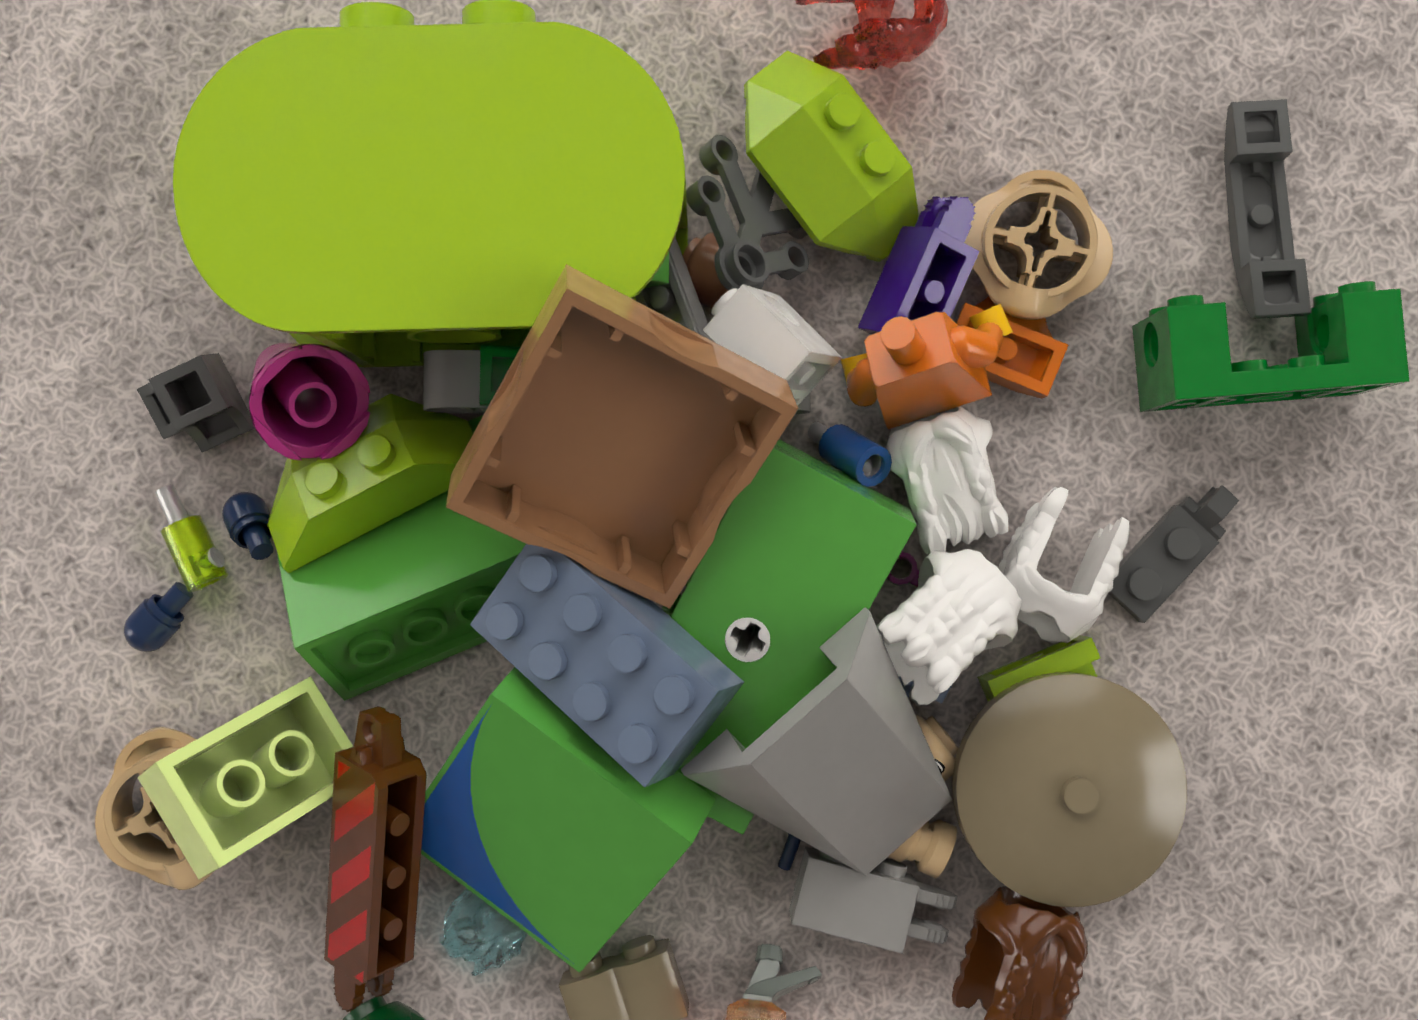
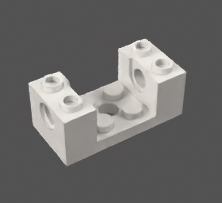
M744 284L739 289L733 288L727 291L715 303L711 311L714 317L703 329L715 343L786 379L797 406L842 359L780 295Z

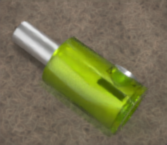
M168 485L155 491L170 524L163 528L160 533L188 592L201 590L226 578L228 573L224 567L223 555L216 549L201 515L188 517L174 485Z

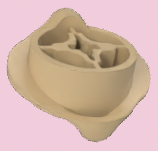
M1050 170L1029 171L1015 177L1004 187L984 196L973 205L975 206L974 212L976 214H974V220L971 221L972 227L964 242L980 251L972 270L982 281L992 302L995 305L1001 304L1004 312L1008 315L1025 320H1037L1052 316L1077 298L1096 289L1109 273L1113 261V245L1110 234L1103 222L1089 206L1083 191L1067 176ZM1020 202H1038L1036 211L1031 214L1028 226H1010L1008 229L996 226L1000 216L1008 207ZM1055 208L1064 212L1072 222L1077 233L1078 245L1075 244L1076 240L1064 237L1058 231L1056 225L1058 211ZM1038 231L1041 234L1040 243L1048 245V250L1040 253L1034 259V256H1032L1033 247L1024 242L1025 239H1028ZM993 244L999 245V249L1010 252L1016 258L1018 264L1016 275L1019 278L1018 283L1008 278L999 267L994 255ZM1067 260L1075 262L1070 274L1058 286L1051 289L1035 288L1037 277L1042 275L1044 266L1048 261L1061 263Z
M154 727L131 740L119 754L114 766L113 775L97 806L95 816L96 836L104 853L118 866L144 875L157 883L178 890H188L201 884L212 873L198 879L143 786L140 788L144 801L143 808L138 812H134L132 794L138 776L155 762L196 739L189 734L175 729ZM149 833H154L158 835L164 842L158 840Z

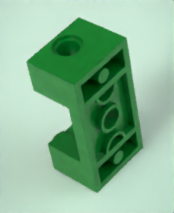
M1364 281L1341 285L1338 287V293L1314 297L1311 314L1294 317L1298 357L1288 359V364L1268 366L1266 359L1248 360L1231 364L1225 302L1204 304L1203 295H1186L1168 299L1167 306L1149 310V317L1132 326L1140 412L1353 396L1410 382L1401 289L1376 290V283L1374 281Z

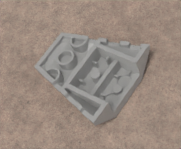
M865 607L819 647L837 667L835 671L747 748L726 729L686 764L681 771L689 779L867 876L945 807L952 798L873 617Z

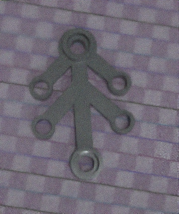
M723 135L714 136L700 148L699 157L702 165L708 172L713 175H720L740 224L738 234L724 205V189L714 177L705 175L699 178L687 188L686 198L689 207L696 214L707 216L719 249L715 254L714 265L720 283L728 291L733 288L739 289L742 284L762 289L764 281L769 275L778 274L785 280H791L805 272L809 267V258L807 252L799 243L789 241L775 251L764 252L759 246L761 238L766 236L789 233L796 239H803L808 234L788 208L769 211L775 191L758 169L749 191L737 162L738 153L735 145Z

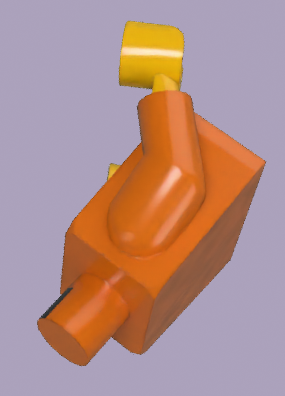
M998 304L969 317L974 328L963 325L959 326L945 312H934L914 320L902 316L890 319L884 324L880 332L869 335L864 340L866 353L841 359L850 400L858 406L866 407L874 404L878 398L886 427L892 429L992 396L985 367L993 363L998 356L1003 336L1013 332L1002 305Z

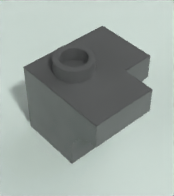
M219 353L195 357L148 379L150 383L137 389L163 439L185 431L193 438L201 452L208 451L255 429L249 410Z

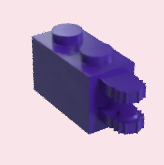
M934 196L931 200H927L928 203L924 205L925 210L921 211L915 226H902L858 325L859 329L872 335L880 332L887 321L900 316L914 320L934 312H945L951 318L980 252L964 243L972 227L971 221L974 220L973 217L976 214L974 212L975 206L968 199L969 197L950 196L940 198L939 196Z

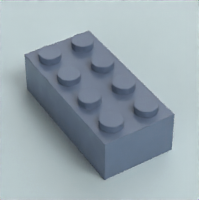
M528 544L524 546L470 624L643 787H648L675 774L744 684L741 678L652 600L592 574L587 568L564 554Z

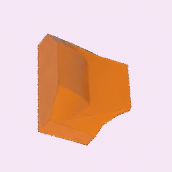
M989 296L976 305L965 302L960 309L955 323L959 326L963 325L974 328L969 317L996 305ZM1005 313L1013 332L1003 336L998 356L993 363L985 367L987 378L989 381L1015 392L1043 399L1049 395L1069 345L1052 337L1046 318L1025 320Z

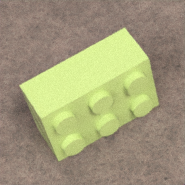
M310 676L160 759L137 778L197 878L201 879L332 798L335 752L351 748L353 745Z

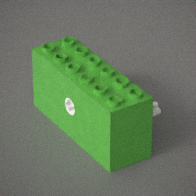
M780 439L777 441L752 482L737 495L727 508L715 533L714 541L685 584L686 589L684 593L678 595L670 609L665 606L662 607L666 614L744 681V684L679 767L678 771L682 773L681 769L726 729L747 748L835 671L837 667L819 647L863 608L870 609L917 525L908 507L870 487L858 483L846 474ZM750 622L757 624L752 631L746 630ZM691 780L716 799L708 817L743 835L754 814Z

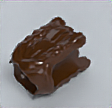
M1007 886L999 887L991 897L974 911L973 927L970 930L971 939L965 944L966 957L960 962V975L956 978L953 986V1004L958 1008L964 1006L969 1009L980 999L982 1008L987 1011L984 1020H1067L1073 1007V1001L1080 994L1078 982L1083 976L1082 964L1088 954V941L1085 936L1084 927L1080 922L1079 913L1076 911L1072 914L1065 907L1036 902L1016 893Z

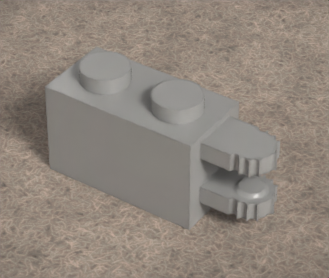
M805 846L789 907V915L792 925L903 954L907 936L932 943L944 944L949 933L948 929L935 921L912 917L916 901L939 909L952 910L955 908L958 896L951 891L916 882L912 874L906 873L908 866L893 859L886 858L865 876L824 852Z

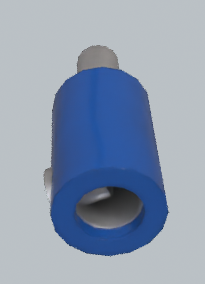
M815 422L808 429V437L819 444L818 449L821 458L866 487L876 486L887 477L891 469L892 459L891 454L886 448L843 424H836L828 428L819 422Z

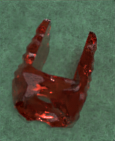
M795 0L798 5L821 2L831 4L852 2L855 5L859 24L852 28L854 33L843 35L834 41L835 47L823 50L813 57L815 63L829 69L844 68L848 70L855 68L865 70L866 68H871L875 70L880 65L892 69L899 62H910L929 49L935 42L939 34L947 26L949 12L946 0H914L915 12L913 19L890 18L895 0Z

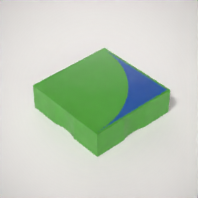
M514 667L490 694L425 792L421 854L580 973L692 845L716 799L678 770L672 776L648 787H643Z

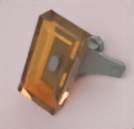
M762 944L758 946L755 958L758 966L742 999L727 1006L723 1020H786V1012L773 1004V1002L796 989L817 982L822 977V973L816 966L777 976L780 965L783 964L782 949L780 946Z

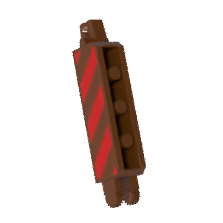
M380 706L359 712L354 747L335 752L324 960L334 967V995L339 1006L342 1007V1010H346V1012H351L363 1004L365 987H367L368 993L370 992L375 997L390 993L392 985H394L392 980L394 979L395 969L414 959L427 773L421 759L405 750L404 738L401 736V718L394 713L387 712L385 708Z

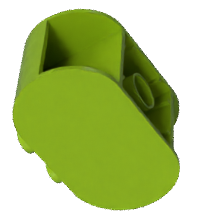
M513 0L475 1L462 9V24L414 25L413 14L396 5L380 2L354 3L340 10L339 27L295 28L266 37L230 59L209 80L193 103L177 142L173 168V194L177 222L190 258L209 287L227 305L255 323L273 330L287 332L299 344H320L337 349L351 358L358 367L423 366V353L431 350H480L481 345L521 347L566 264L636 301L635 297L647 286L661 267L674 238L676 237L682 255L688 246L686 180L682 142L672 110L652 77L636 60L609 40L570 24L536 22V14L531 7Z

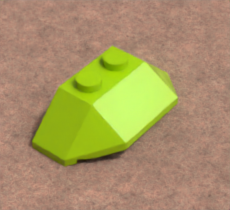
M786 51L744 84V98L746 99V154L816 245L848 254L866 256L869 260L880 262L890 254L902 226H915L919 218L912 166L843 74Z
M388 394L369 404L368 411L370 415L366 428L352 446L337 456L323 460L320 457L301 458L302 460L287 458L268 521V527L283 569L287 573H291L449 490L451 473L474 433L469 422L448 413L424 411L422 404Z

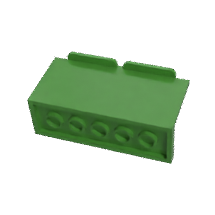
M483 415L468 421L474 432ZM447 490L291 573H287L283 569L278 555L293 647L345 701L482 644L487 640L470 624L526 544L446 508Z

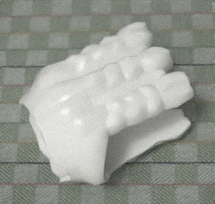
M960 406L892 428L885 447L891 454L892 464L890 470L904 482L912 514L917 520L919 542L926 554H931L934 551L945 552L947 539H950L954 547L960 541L968 545L974 539L978 540L984 532L989 538L1008 532V514L997 498L995 482L986 447L993 435L991 423L988 420L976 417Z
M1053 487L1042 497L1040 502L1035 503L1027 511L1025 521L1021 524V527L1016 529L1011 542L1004 549L1003 559L998 568L1014 586L1018 596L1022 599L1017 620L1033 628L1042 640L1053 644L1058 642L1068 643L1088 631L1103 612L1104 599L1113 589V580L1119 574V563L1123 559V550L1126 547L1130 533L1129 521L1123 517L1117 520L1114 525L1109 523L1104 529H1098L1080 564L1070 592L1044 579L1036 569L1054 524L1068 496L1069 490L1063 487Z
M965 549L954 553L934 551L924 558L920 567L916 590L906 601L900 603L896 611L886 615L877 625L898 677L901 676L903 685L905 686L909 682H913L909 699L917 706L923 704L927 706L936 700L939 694L948 690L960 673L969 667L975 656H978L986 649L1006 646L1012 642L1018 631L1017 616L1022 599L998 567L989 562L981 552Z

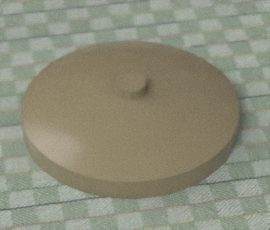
M1056 672L1031 677L1010 686L991 699L979 711L966 730L957 751L952 776V797L958 825L964 839L981 864L996 879L1016 893L1036 902L1060 907H1086L1109 902L1129 893L1149 879L1162 865L1174 847L1183 825L1187 804V778L1182 755L1173 734L1160 715L1146 701L1125 687L1106 679L1081 673Z

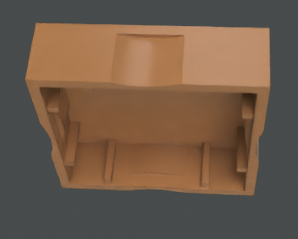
M566 264L451 473L446 508L525 544L551 549L564 554L580 563L592 574L670 609L714 541L715 533L727 508L737 495L752 482L796 414L798 406L786 379Z

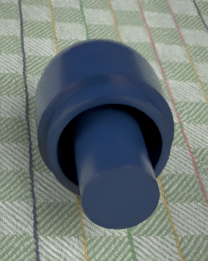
M240 492L231 496L223 506L222 518L232 541L238 546L248 549L255 560L266 559L273 553L274 548L270 541L272 536L268 527L270 511L265 501L251 492Z
M175 582L164 596L153 594L150 598L144 599L125 622L124 636L128 644L142 652H152L163 647L180 629L181 622L184 620V615L180 611L193 598L192 591L184 584Z

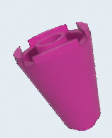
M274 344L266 348L259 355L255 363L249 395L251 420L257 433L267 445L289 459L302 460L301 458L320 457L323 460L332 458L352 446L368 424L370 415L368 411L369 383L357 364L337 349L320 344Z

